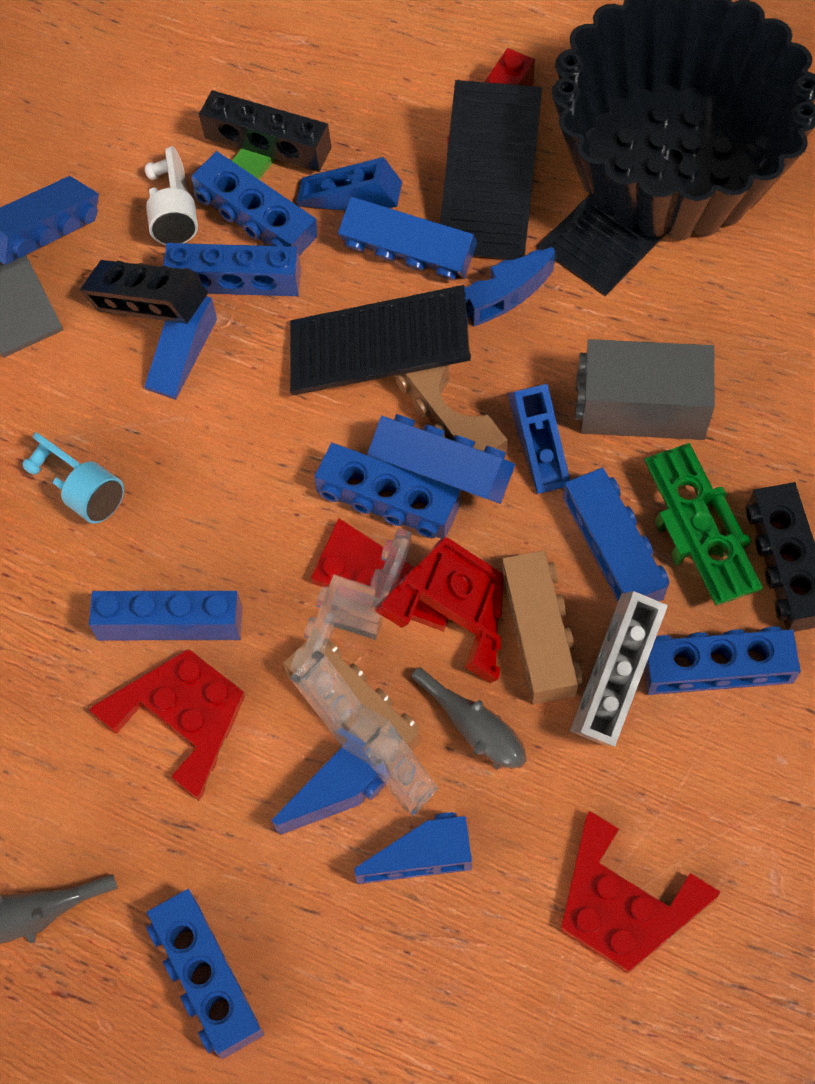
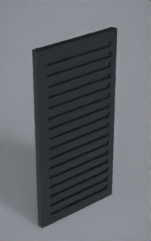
M455 80L440 224L474 234L478 243L473 257L514 260L525 256L542 87Z
M672 155L664 158L671 165L681 162ZM589 194L537 246V249L544 250L553 247L557 263L606 296L666 233L661 237L651 238L645 236L639 227L633 229L621 227L616 222L614 214L600 211L595 204L593 195Z
M464 285L290 320V393L292 395L471 361L472 357L470 354L466 290Z

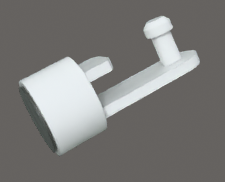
M170 146L165 149L166 159L157 163L150 162L145 166V173L151 180L158 179L159 175L168 172L170 188L159 191L155 187L149 189L150 198L146 204L150 235L154 240L164 245L166 243H186L198 231L195 202L187 191L183 163L177 150Z

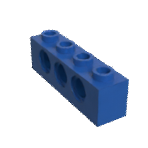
M218 151L191 176L194 195L197 200L206 206L209 204L218 210L226 221H234L244 229L247 235L255 240L260 239L268 246L298 247L300 256L317 238V222L315 217Z
M166 243L164 266L193 270L199 275L200 282L209 292L208 294L299 297L301 265L298 247Z
M332 442L314 476L317 493L324 499L331 502H338L339 500L351 505L360 513L370 514L371 512L383 517L392 525L411 527L416 529L420 535L431 539L435 537L443 539L447 536L461 505L460 489ZM352 479H359L362 481L358 485L347 484V482ZM383 491L394 493L390 497H381L379 495ZM415 503H424L427 505L425 508L419 510L411 507Z
M775 626L763 628L759 632L745 633L744 630L735 629L727 631L723 635L708 636L704 632L693 633L686 638L672 639L668 635L656 636L644 668L647 695L794 684L801 672L793 629L781 630L780 627ZM748 652H759L764 657V661L751 659ZM721 654L727 659L728 663L718 664L713 661L711 655ZM685 657L690 661L691 666L681 667L676 664L674 658Z
M189 888L147 911L152 923L147 925L146 929L156 947L163 945L169 957L163 960V963L172 981L175 982L180 979L186 991L180 998L189 1016L192 1018L198 1015L204 1027L198 1034L208 1054L215 1051L221 1059H224L264 1036L265 1034ZM186 931L192 932L194 934L192 944L186 949H177L175 941L178 935ZM201 966L211 967V977L206 983L201 985L193 983L192 976L197 968ZM218 1001L228 1002V1015L219 1021L212 1020L210 1018L211 1007Z

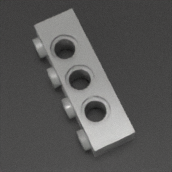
M635 591L621 594L570 732L602 745L616 746L668 605Z

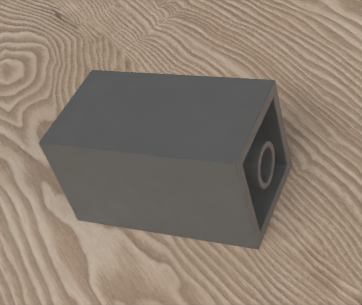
M588 339L586 353H579L576 390L578 394L575 406V420L581 421V434L705 440L715 407L714 345Z

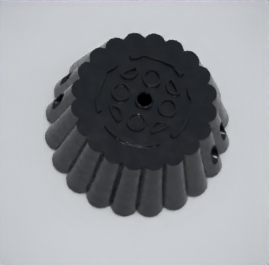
M624 0L623 6L606 4L599 7L593 15V24H583L576 27L570 35L571 49L565 50L556 59L555 68L559 80L553 85L551 94L559 114L561 131L583 188L586 192L593 195L598 209L603 213L614 214L616 222L621 227L627 229L639 227L645 236L651 238L661 237L666 233L670 238L680 241L691 237L693 232L700 236H711L716 233L721 225L731 226L736 224L749 209H752L805 152L808 146L807 136L815 128V74L808 71L812 64V56L806 47L791 42L793 35L788 24L774 18L765 19V12L761 6L749 0H738L735 2L731 0ZM674 154V157L680 160L681 162L676 165L668 164L664 160V158L668 155Z

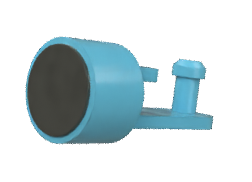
M38 432L33 434L32 438L40 444L29 459L25 458L22 463L23 468L32 475L38 474L41 471L40 466L48 455L53 452L75 468L65 482L57 477L52 482L62 490L61 497L63 503L89 523H100L110 517L122 501L124 494L123 482L98 463L89 461L81 464Z

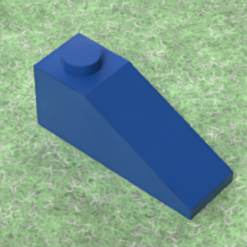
M381 157L302 177L297 204L302 207L346 211L350 197H354L383 207L394 208L398 206L402 180L386 159Z
M206 296L188 324L165 321L144 386L146 390L175 400L177 399L217 321L211 297Z
M548 384L507 393L515 428L537 494L564 488L565 482L570 481Z
M350 738L271 820L274 829L282 835L359 806L366 798L372 800L385 785V782H383L385 779L384 767Z
M454 812L435 815V820H427L355 867L357 884L472 870L466 816L457 817V813Z

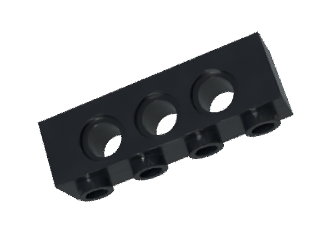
M211 90L199 112L205 139L245 149L313 171L320 172L332 148L328 123Z
M107 260L99 261L79 289L99 312L185 324L189 323L209 293L200 282L199 275L189 268L180 269L164 265L152 266L143 263L134 264Z
M792 482L754 489L750 501L745 507L746 517L749 524H754L757 533L755 537L756 550L760 557L764 556L767 568H765L766 582L770 589L774 588L776 594L775 611L777 618L780 622L784 621L786 630L793 629V632L815 628V541L796 483ZM771 522L781 523L785 529H777L772 526ZM780 554H789L795 561H786ZM790 586H799L806 594H797Z

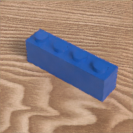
M68 176L0 207V262L7 265L95 221L98 213L99 193L75 178Z
M350 197L338 231L339 236L346 242L345 246L352 250L363 252L364 248L376 251L375 255L377 257L392 262L394 258L405 260V265L419 271H424L425 267L437 270L436 275L454 281L455 277L465 279L478 243L474 234L354 197Z
M396 414L393 420L381 415L367 455L501 504L515 467L514 463L504 459L506 452L487 445L483 452L473 448L475 441L455 434L452 441L444 438L445 431L425 424L424 429L421 430L413 427L415 424L413 419Z
M604 467L565 482L563 499L617 601H619L622 593L631 591L659 602L664 600L669 585L668 575L663 566L656 565L652 557V546L645 535L641 536L638 532L633 510L630 506L625 507L620 499L621 492L615 478H609Z
M92 591L89 626L98 641L241 640L242 604L237 591Z

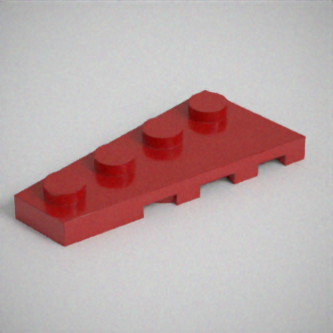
M338 518L313 572L311 581L312 584L376 607L412 570L413 566ZM418 600L411 620L444 632L449 618Z

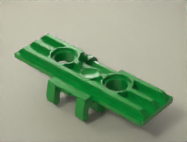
M687 443L645 458L644 461L668 508L659 512L655 519V525L659 532L667 529L675 544V548L671 552L674 564L680 565L683 563L684 558L689 555L691 556L715 606L762 590L763 587L744 551L751 544V540L748 535L743 534L725 499L727 493L724 487L713 489L691 444ZM683 485L692 486L697 497L691 500L684 499L678 494V488ZM713 505L727 536L720 534L707 506ZM709 554H717L722 558L725 556L728 557L724 560L717 561L712 559L709 556Z

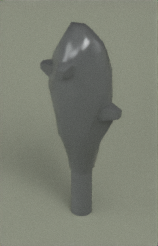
M419 667L413 672L411 678L431 694L443 707L454 727L464 736L474 749L476 755H483L493 761L494 768L497 770L501 767L510 769L521 768L527 761L525 748L514 730L499 715L483 706L481 700L475 702L456 694L450 689H446L423 668Z
M111 874L67 889L12 895L0 894V944L23 936L27 938L29 943L35 942L36 933L42 932L62 913L78 905L81 901L118 889L114 875Z

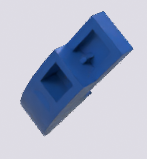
M554 248L534 250L526 256L514 260L501 261L491 267L490 280L476 281L472 285L465 287L467 317H470L473 326L483 324L507 313L530 297L554 271Z

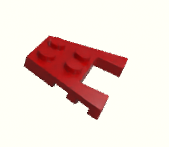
M444 537L433 546L376 606L375 612L403 628L409 624L418 600L424 602L475 635L464 667L489 683L499 679L500 667L496 666L497 651L501 650V637L497 635L498 618L502 616L503 573L448 537Z
M187 649L95 704L89 711L117 734L138 709L144 706L196 749L174 772L171 778L199 801L203 796L204 786L210 772L215 768L218 761L217 756L225 738L230 733L245 694L244 691L198 655Z
M589 811L584 823L560 930L624 972L629 973L678 930L694 919L697 914L713 903L721 891L689 873L671 906H667L600 864L601 859L616 837L619 828Z

